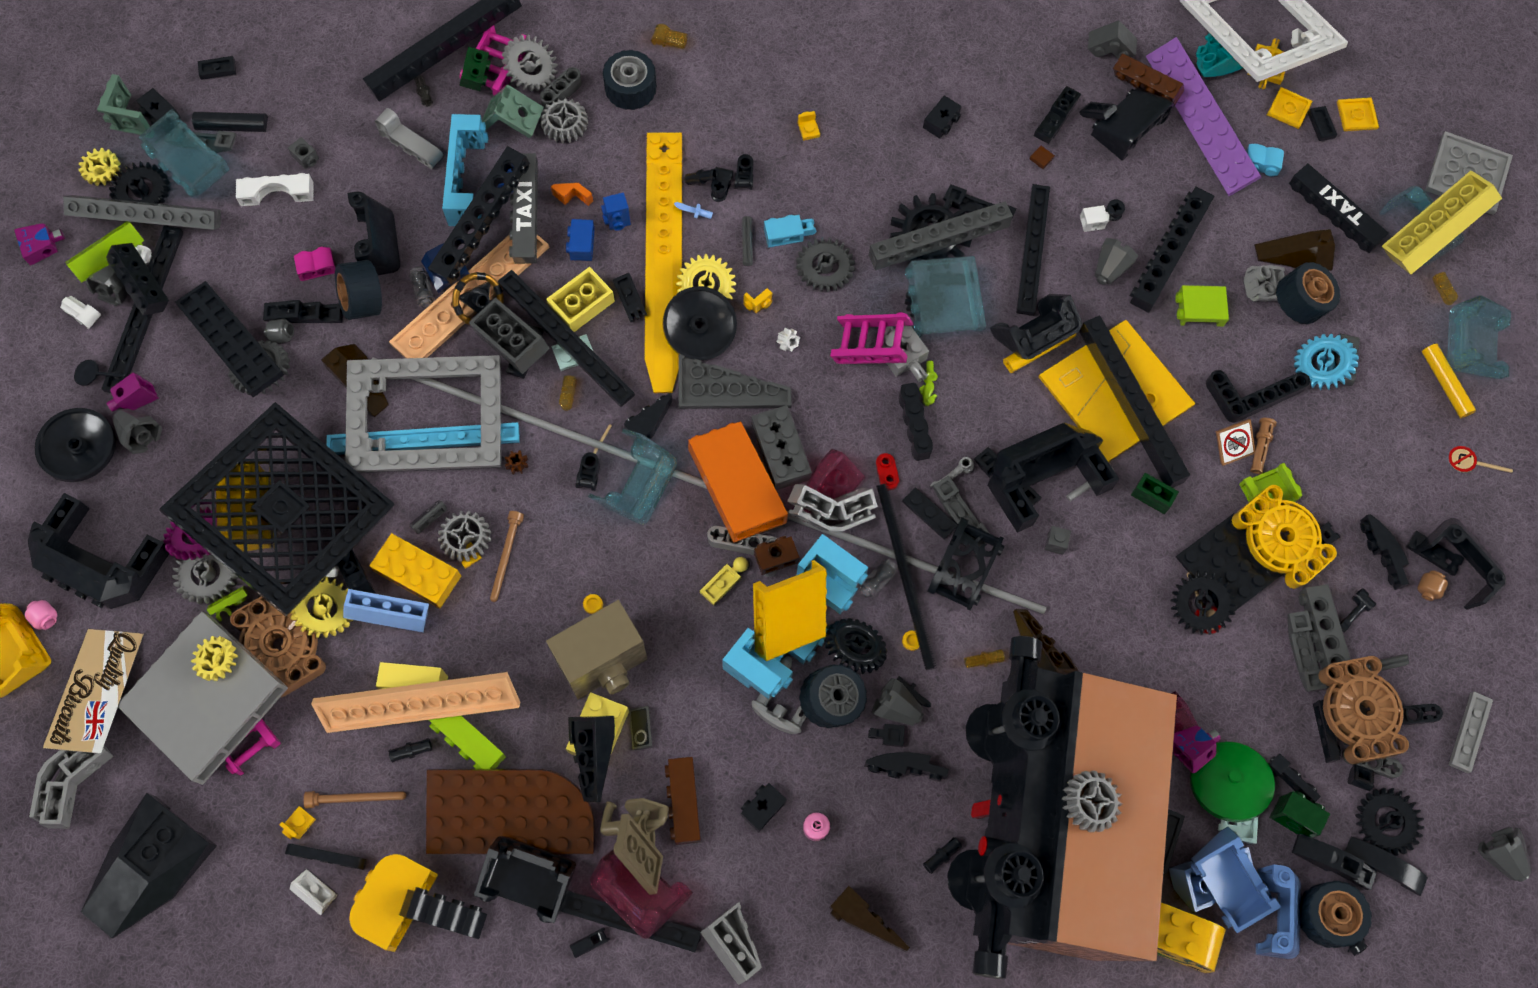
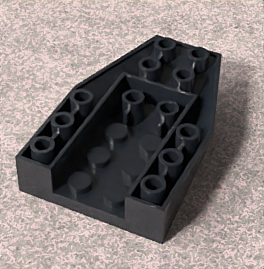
M149 793L145 794L110 846L81 910L83 915L111 938H115L173 899L217 847L205 835L195 831L170 810L171 808L158 797Z

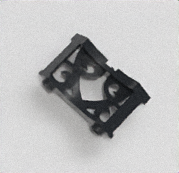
M961 517L927 592L937 593L967 607V610H971L973 605H978L982 596L979 592L996 556H1000L1004 549V545H1002L1004 537L1000 536L998 538L968 524L969 520ZM979 541H983L993 546V548L991 551L988 552L985 550V546L987 544H983L979 547L977 543ZM960 544L965 545V548L968 544L970 546L966 551L959 549ZM973 550L978 561L979 570L970 575L960 577V567L952 559V556H965ZM984 557H990L987 566ZM950 567L955 568L956 578H952L954 573H948ZM981 577V579H980V581H979V583H978V585H977V587H976V585H975V583L973 582V580H975V579ZM962 584L961 589L963 593H965L966 588H971L972 594L969 599L956 593L958 585ZM940 585L953 586V591Z

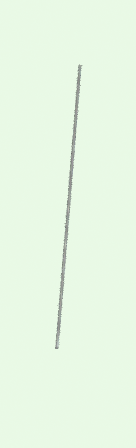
M431 378L412 379L481 405V397ZM501 405V413L707 489L703 479ZM788 513V520L896 559L894 550L843 531L820 530ZM910 556L905 557L909 565L934 574L937 571V566ZM973 580V582L975 583V585H976V587H977V585H978L979 582ZM983 584L980 590L1044 614L1046 611L1045 606Z

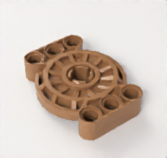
M259 597L233 612L230 616V622L235 628L242 631L239 642L288 687L280 697L282 698L322 675L326 665L321 658L315 655L318 645L316 633L309 636V630L302 632V626H295L297 620L290 619L291 613L285 617L263 597ZM261 607H264L263 612L257 614V610ZM246 617L245 622L239 625L240 619ZM277 638L284 639L281 645L282 650L273 649V642ZM314 662H319L318 667L311 670V665ZM300 672L299 679L294 681V674Z
M1375 656L1332 663L1319 672L1320 681L1329 686L1323 702L1325 719L1332 732L1344 743L1349 744L1344 751V757L1351 764L1393 757L1406 752L1409 748L1408 740L1404 736L1397 734L1403 723L1402 702L1392 685L1377 675L1382 669V663ZM1366 663L1371 666L1372 671L1367 668ZM1347 667L1352 669L1353 675L1348 672ZM1328 671L1333 673L1334 678L1330 677ZM1359 705L1370 708L1371 711L1364 715L1360 711ZM1393 742L1398 745V750L1394 748ZM1374 745L1379 749V754L1375 752ZM1355 749L1360 753V757L1355 755Z

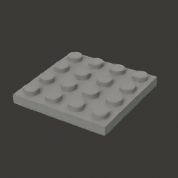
M1445 131L1442 134L1425 191L1441 196L1469 171H1473L1492 183L1501 196L1513 155ZM1499 202L1486 213L1494 215L1497 212Z

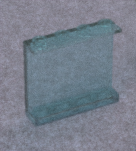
M975 256L910 262L905 269V276L909 280L908 294L912 298L911 312L915 317L914 330L919 337L923 334L964 330L979 332L986 327Z

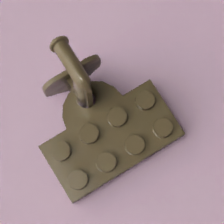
M644 798L630 799L625 802V808L630 814H622L620 821L611 822L613 811L617 806L607 801L600 828L601 833L604 836L617 835V841L614 844V854L649 895L657 894L663 855L655 846V830L666 822L669 807Z

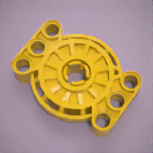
M1270 485L1234 514L1232 524L1237 529H1247V544L1254 558L1263 567L1273 572L1286 573V585L1295 589L1308 583L1332 562L1337 555V551L1331 544H1321V529L1310 511L1296 502L1282 500V489L1277 485ZM1268 492L1273 495V499L1269 497ZM1255 504L1260 507V511L1255 508ZM1241 515L1246 518V522L1242 521ZM1280 532H1289L1287 542L1281 538ZM1322 551L1326 553V558L1322 555ZM1308 563L1312 564L1313 570L1309 568ZM1295 575L1299 577V582L1295 579Z

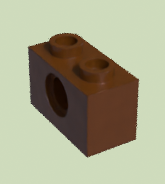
M782 536L777 538L775 542L769 544L764 542L757 545V548H754V556L761 575L799 563L800 557L792 536L787 538ZM778 551L781 553V556L773 557L771 553Z

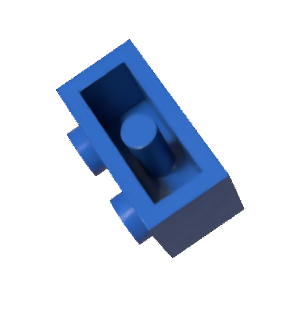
M624 192L603 197L604 205H601L604 224L609 225L610 230L614 229L616 231L631 225L629 207Z
M571 219V226H568L567 229L570 242L566 243V253H569L570 260L592 261L595 234L593 220Z

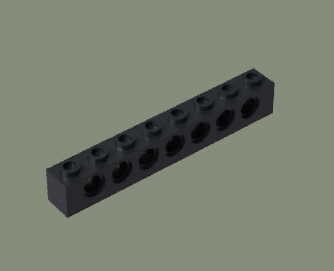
M509 146L506 147L428 267L433 275L451 285L459 278L461 269L464 265L468 264L470 255L479 247L481 238L490 229V224L499 216L501 207L508 202L510 193L519 184V179L528 171L530 163L525 155ZM514 168L512 172L507 173L509 169ZM504 183L501 188H497L499 184ZM494 198L492 203H487L488 200ZM480 214H484L482 218L478 219ZM470 229H475L473 233L468 234ZM461 244H465L462 249H458ZM455 259L453 264L448 265L450 260Z
M1196 186L1193 192L1189 191L1183 200L1186 202L1185 206L1181 204L1176 213L1179 215L1178 218H1173L1168 227L1171 231L1169 233L1165 232L1161 239L1164 242L1163 245L1157 246L1153 253L1156 256L1155 259L1152 260L1150 258L1145 267L1148 269L1147 273L1141 274L1137 281L1140 283L1139 287H1134L1129 295L1132 297L1130 301L1132 305L1148 313L1151 311L1214 199V195Z

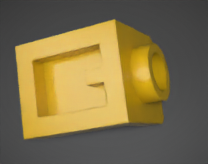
M807 111L798 115V126L803 141L820 137L815 120V111Z
M299 806L285 823L281 822L279 825L283 828L282 833L289 839L293 837L300 839L316 819Z

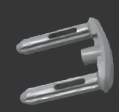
M787 656L780 661L787 668H791V657ZM760 693L756 701L752 700V708L755 713L772 727L794 735L802 732L800 728L807 717L804 714L802 717H799L803 710L801 706H799L791 721L783 719L787 712V709L777 704L773 712L766 707L772 696L768 699Z

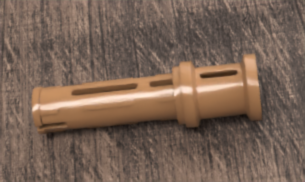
M1261 418L1259 420L1260 429L1256 433L1258 441L1250 472L1259 475L1263 474L1268 446L1273 440V428L1277 424L1271 418Z

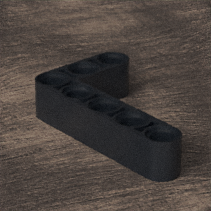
M1214 370L1206 380V387L1225 418L1229 422L1235 423L1300 394L1309 385L1310 378L1307 374L1298 372L1241 398L1225 372Z

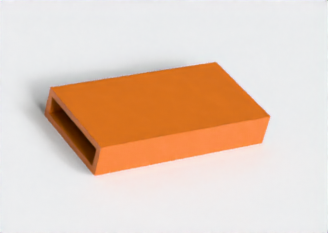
M741 421L730 423L720 429H713L703 435H696L688 440V450L733 543L787 523L788 513Z

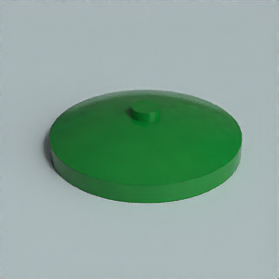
M1216 743V756L1196 773L1190 772V785L1197 802L1208 813L1224 821L1245 822L1252 820L1267 809L1274 796L1275 780L1269 764L1254 749L1240 743Z

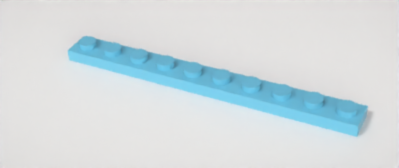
M518 422L501 423V444L520 443ZM481 425L367 432L369 433V438L373 440L385 438V451L481 445ZM346 434L327 435V446L337 455H343L346 452ZM378 447L372 448V450L378 451Z

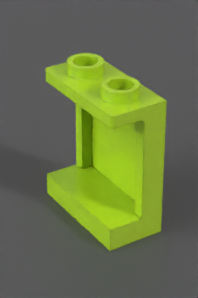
M1182 285L1179 292L1176 293L1175 301L1179 303L1177 319L1180 320L1181 326H1184L1186 322H1216L1217 326L1224 327L1228 322L1226 286Z
M1285 463L1253 478L1251 476L1247 477L1239 484L1248 502L1270 485H1277L1282 489V500L1296 502L1302 497L1301 488L1294 481L1292 472L1286 467ZM1268 492L1269 497L1273 499V495ZM1255 504V508L1260 511V507Z

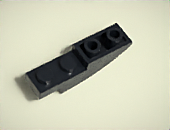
M1066 86L1033 136L1049 144L1070 115L1081 93Z
M1366 515L1360 520V528L1368 539L1367 547L1373 552L1374 556L1381 554V563L1388 571L1389 584L1393 585L1394 590L1402 589L1409 584L1403 569L1409 564L1407 557L1392 533L1373 515Z
M911 752L878 755L867 759L864 767H868L869 772L877 774L880 771L887 772L889 777L899 779L900 776L904 777L906 770H910L909 773L911 775L921 776L925 774L929 775V779L941 782V779L945 780L949 771L947 768L929 764L930 755Z
M1303 834L1297 835L1292 850L1293 854L1325 871H1332L1365 890L1372 889L1377 870L1364 864V860Z

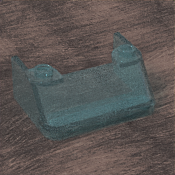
M1411 186L1390 199L1379 214L1382 216L1406 200H1409L1421 213L1434 200L1422 188ZM1463 232L1424 263V265H1429L1459 246L1464 241Z
M623 429L622 433L634 440L631 447V456L638 461L621 494L611 491L605 498L590 493L588 497L606 509L643 525L649 521L677 466V459L643 434Z

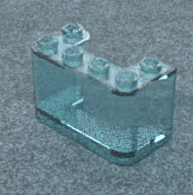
M171 109L139 136L142 142L140 146L152 160L156 159L160 162L158 166L165 173L169 171L172 174L171 178L178 185L181 184L184 191L191 198L193 196L198 198L230 169L226 161L200 140L188 128L187 124L178 118L179 115Z

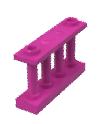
M493 25L483 32V37L476 49L489 52V55L503 60V52L488 46L492 40L508 45V42L512 39L496 34ZM526 52L518 56V62L522 61ZM490 64L489 71L499 74V76L494 81L487 79L485 86L490 87L495 96L507 84L509 85L512 77L506 75L508 71L504 70L503 67L500 68Z
M899 312L883 315L854 316L846 314L845 316H837V320L844 327L841 348L831 349L830 356L836 363L907 362V355L900 348L903 327L913 325L912 320L907 314ZM896 326L893 346L891 348H883L886 327ZM861 327L858 347L856 349H848L851 329ZM869 327H878L875 347L865 348Z
M263 719L247 734L249 735L252 731L256 732L258 730L261 734L260 740L235 760L231 755L225 759L227 762L225 767L231 774L236 773L241 776L244 772L239 766L263 747L271 746L275 749L281 744Z

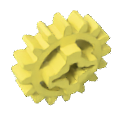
M103 148L100 151L93 149V153L87 152V157H81L84 162H79L81 168L78 170L89 184L95 183L96 186H99L100 182H102L103 185H106V181H113L112 177L117 175L116 172H119L121 163L114 153L112 154L109 149L107 151Z
M211 636L210 641L207 639L203 640L204 645H197L198 652L192 653L196 656L195 659L191 660L192 663L196 664L192 669L197 672V676L207 681H218V676L224 679L226 671L232 672L230 666L236 665L233 659L237 658L238 655L233 653L236 647L232 646L231 641L221 636L218 638Z

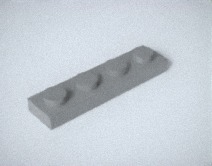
M1476 692L1470 693L1449 766L1467 774L1472 772L1492 706V699Z

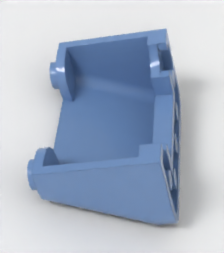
M1226 827L1191 858L1192 864H1190V867L1196 876L1200 875L1224 914L1221 918L1227 928L1232 927L1236 933H1239L1278 910L1281 906L1276 898L1271 896L1268 887L1263 883L1245 853L1244 844L1239 836L1229 827Z
M1274 864L1258 869L1260 878L1267 885L1269 892L1278 893V903L1281 908L1278 909L1277 933L1274 935L1267 934L1264 942L1256 944V955L1284 959L1295 958L1300 951V879L1286 866Z

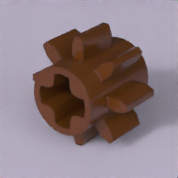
M521 450L518 453L510 451L509 457H505L507 462L505 465L506 469H511L512 475L515 472L523 474L522 470L528 468L526 463L528 460L527 455L522 456Z

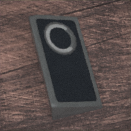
M440 500L436 501L410 523L409 526L417 534H420L447 511L445 504Z
M649 706L629 710L632 750L653 748Z

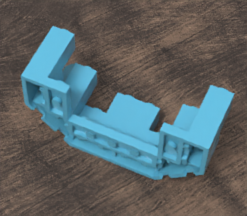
M822 534L798 564L797 575L811 570L812 560L826 568V604L841 614L852 605L853 601L851 599L858 590L856 588L858 583L862 585L867 579L868 567ZM747 628L723 658V670L748 689L752 686L768 699L771 696L775 697L783 688L787 689L793 681L791 678L793 671L780 662L785 654L769 661L761 658L755 652V632ZM825 637L788 653L802 664L806 660L810 662L816 655L814 651L816 647L824 645Z

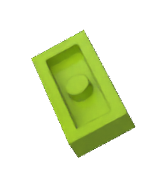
M242 586L208 605L207 611L210 616L216 613L218 621H222L220 616L222 611H226L231 616L232 611L227 606L232 604L236 606L246 600L245 597L248 595L246 588Z

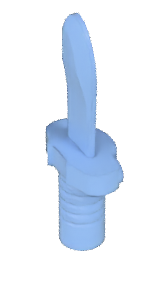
M679 202L674 203L678 209L694 213V218H698V215L709 219L712 218L713 212L701 209L700 204H697L695 208Z

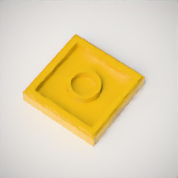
M1280 87L1267 115L1299 129L1311 106L1312 100Z
M1372 97L1338 99L1337 106L1344 131L1376 130L1379 128Z

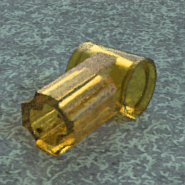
M657 24L651 42L653 45L658 44L662 45V47L668 45L684 49L688 34L670 30L665 24Z

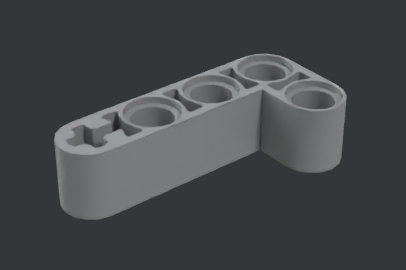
M386 108L375 120L377 129L383 138H388L389 142L397 147L400 146L404 152L410 156H415L416 160L428 168L433 169L444 157L443 153L436 146L402 125L397 114L390 108Z
M713 526L707 532L708 543L712 547L754 555V548L749 543L755 541L759 544L764 542L769 544L777 539L776 537L756 534L740 540L737 544H733L730 542L731 537L726 527ZM715 534H719L717 540L713 539ZM773 551L771 555L773 557H780L781 553ZM777 571L765 574L764 576L772 577Z

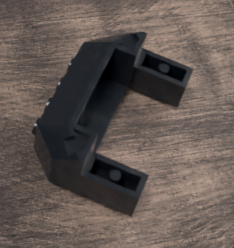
M1062 423L1004 448L997 453L987 486L1017 533L1033 526L1039 517V514L1023 491V488L1027 485L1032 486L1077 465L1096 496L1114 488L1119 478L1099 449L1103 442L1101 437L1089 430Z
M66 493L61 496L42 525L35 521L32 523L28 538L32 567L43 574L41 578L50 583L54 580L59 582L57 586L68 592L70 589L75 590L76 596L84 600L87 597L92 599L91 603L99 608L106 606L113 609L139 601L169 555V552L165 549L166 544L148 534L126 567L116 562L112 564L68 542L90 508Z

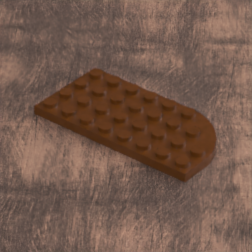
M546 769L427 770L426 854H487L489 847L499 836L509 837L554 854L594 853V816L589 802L583 801L582 792L578 786L557 772Z

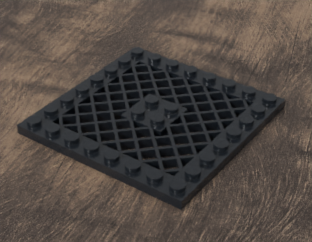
M275 402L161 506L159 511L287 617L395 504ZM268 438V446H260ZM272 438H282L283 446H272ZM286 439L294 446H286ZM254 451V459H246ZM258 451H268L269 459H258ZM272 451H283V459H273ZM287 451H297L298 458L287 459ZM301 452H302L304 455H306L308 458H302V457H301ZM240 464V472H232ZM243 464H254L255 472H244ZM258 464H269V472H259ZM273 464H284V472H273ZM287 464H298V472H288ZM302 464H312L313 471H302ZM316 465L320 467L323 471H317ZM229 477H240L241 485H229ZM244 477H255V485H244ZM259 477H270V485H259ZM274 477H284L285 484L281 480L274 484ZM288 477H299V485H289ZM303 477H313L314 484L303 485ZM317 477H327L328 484H318ZM225 478L226 485L217 486ZM331 478H333L338 484H332ZM328 489L329 497L318 498V490ZM332 489H342L343 497H333ZM256 490V498L245 499V491ZM260 490H268V491L260 498ZM292 490H300V496ZM304 490H314V498H304ZM211 491V499H203ZM215 491H226V499H215ZM230 491H241V499H230ZM347 491L354 497H347ZM333 502H343L344 510H334ZM347 502H357L358 510H348ZM308 503H315V511H307L310 507ZM319 503H329L330 511H319ZM211 504L212 513H200V505ZM215 504H227V512L215 513ZM230 504H242V512H231ZM245 504H254L251 507L253 512H246ZM344 515L345 523L334 524V516ZM348 515H357V516L349 523ZM305 516H316V524H305ZM320 516H330V524H320ZM242 517L243 526H231V518ZM246 517H257V525L246 526ZM301 517V524L293 525ZM204 518H212V525ZM216 518H227V526H216ZM261 518L269 525H261ZM302 529V538H292L291 530ZM306 529H316L317 537L306 538ZM320 529H331V537H321ZM335 529H343V530L335 537ZM262 530H273V539H262ZM219 531H228V539ZM231 531H243V539L232 540ZM247 531H258V539H247ZM287 531L288 538H277V532L282 535ZM317 542L318 551H307V543ZM321 542H330V543L322 550ZM288 543V552H278L277 544ZM292 543H303V551L292 552ZM243 544L244 552L240 550L236 545ZM247 544H258L259 553H248ZM262 544H273L274 552H263ZM303 556L304 565H293V557ZM307 556H316V557L308 564V558H307ZM263 557H274V566H263ZM278 557H289V565L278 566ZM251 558H259V565ZM290 570V579H279V571ZM293 570H302V571L294 578V571H293ZM267 571H275V578Z

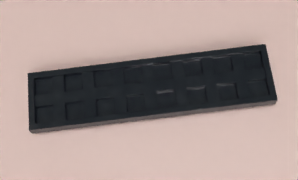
M206 281L175 301L176 305L252 397H255L284 376L282 370Z

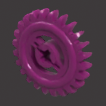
M206 507L205 513H212V510ZM204 518L212 525V518ZM170 522L172 528H166L167 533L163 534L165 538L163 542L166 544V551L171 556H175L176 559L188 560L190 558L195 560L196 557L201 559L205 554L207 556L210 555L206 549L175 523ZM187 536L193 545L186 544L184 537Z

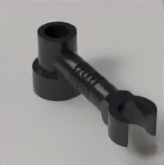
M1364 588L1360 589L1356 593L1357 595L1351 598L1357 606L1340 622L1343 633L1348 630L1351 623L1364 609L1370 611L1376 605Z

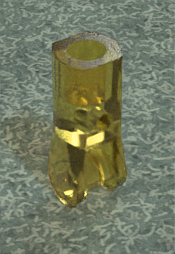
M1441 272L1434 275L1432 280L1444 303L1452 305L1457 300L1458 295L1446 273Z
M564 376L559 404L565 411L572 408L577 382L574 376Z

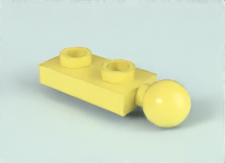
M737 557L733 562L732 568L726 564L700 590V594L714 606L741 579L738 572L747 570L749 566L747 559Z

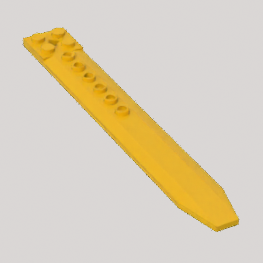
M647 133L645 310L647 316H645V362L653 393H672L679 371V354L668 344L663 332L662 323L664 311L668 303L677 294V290L682 288L676 285L677 282L682 281L677 278V275H682L680 268H682V210L674 205L675 202L682 203V133ZM666 146V148L669 149H667L666 152H663L660 148Z

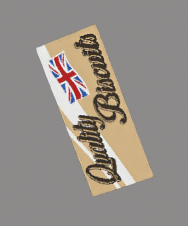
M87 630L43 748L91 753L102 752L143 634Z

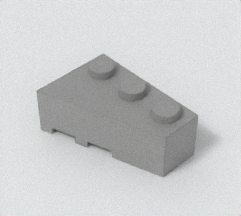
M740 902L732 906L700 932L738 985L747 981L762 968L753 941L751 942L747 930L748 925L746 921L744 922L740 910Z

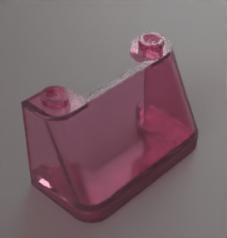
M614 849L601 858L590 879L594 891L639 936L645 939L651 937L693 893L682 882H676L670 886L660 876L657 894L649 895L614 854Z

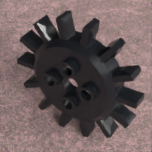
M931 193L929 204L922 205L919 197L915 195L912 201L915 208L912 211L902 203L899 205L898 211L906 217L905 220L892 217L890 225L901 228L902 231L890 233V238L927 227L928 223L936 224L964 215L966 210L963 208L953 214L949 210L952 205V198L950 197L942 207L935 204V193ZM972 239L958 245L970 247ZM956 244L910 259L909 266L913 267L918 259L921 258L927 260L926 269L928 272H931L934 264L933 260L940 259L942 266L946 270L949 269L950 265L948 255L952 254L961 261L964 253L956 247Z

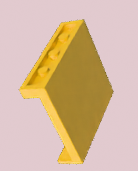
M812 560L811 570L768 587L761 581L753 583L755 652L765 661L826 637L827 572L826 568L815 560Z

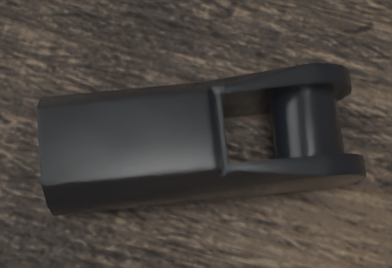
M605 927L570 944L574 957L577 958L608 942L610 938H607L604 933ZM596 935L599 942L594 945L591 937Z

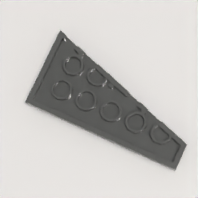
M679 354V409L779 408L786 405L788 408H791L790 387L770 381H762L754 376L742 375L740 372L714 364L709 365L701 362V360L689 359Z

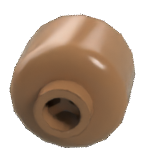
M1430 571L1422 575L1417 589L1422 594L1421 597L1426 600L1441 599L1447 588L1448 581L1442 573Z

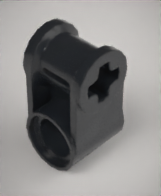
M743 154L737 161L735 189L742 187L753 190V158L748 154Z
M716 167L715 169H717L719 177L717 180H712L711 198L716 202H721L727 197L734 171Z
M588 452L583 455L576 477V488L584 487L590 488L592 491L596 490L600 462L595 453ZM590 460L596 462L593 466L586 465Z

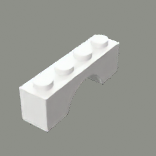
M283 174L271 177L262 176L259 178L245 177L243 179H236V199L240 206L259 205L267 194L275 191H283L290 194L295 202L313 201V180L310 174Z

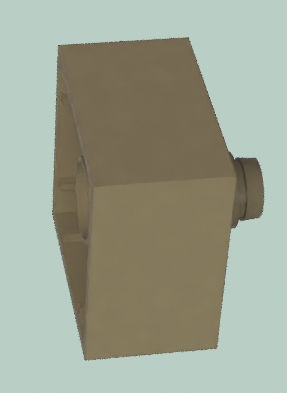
M619 599L546 640L556 663L577 699L584 697L601 686L606 688L611 695L620 692L630 684L627 678V671L648 660L644 642Z

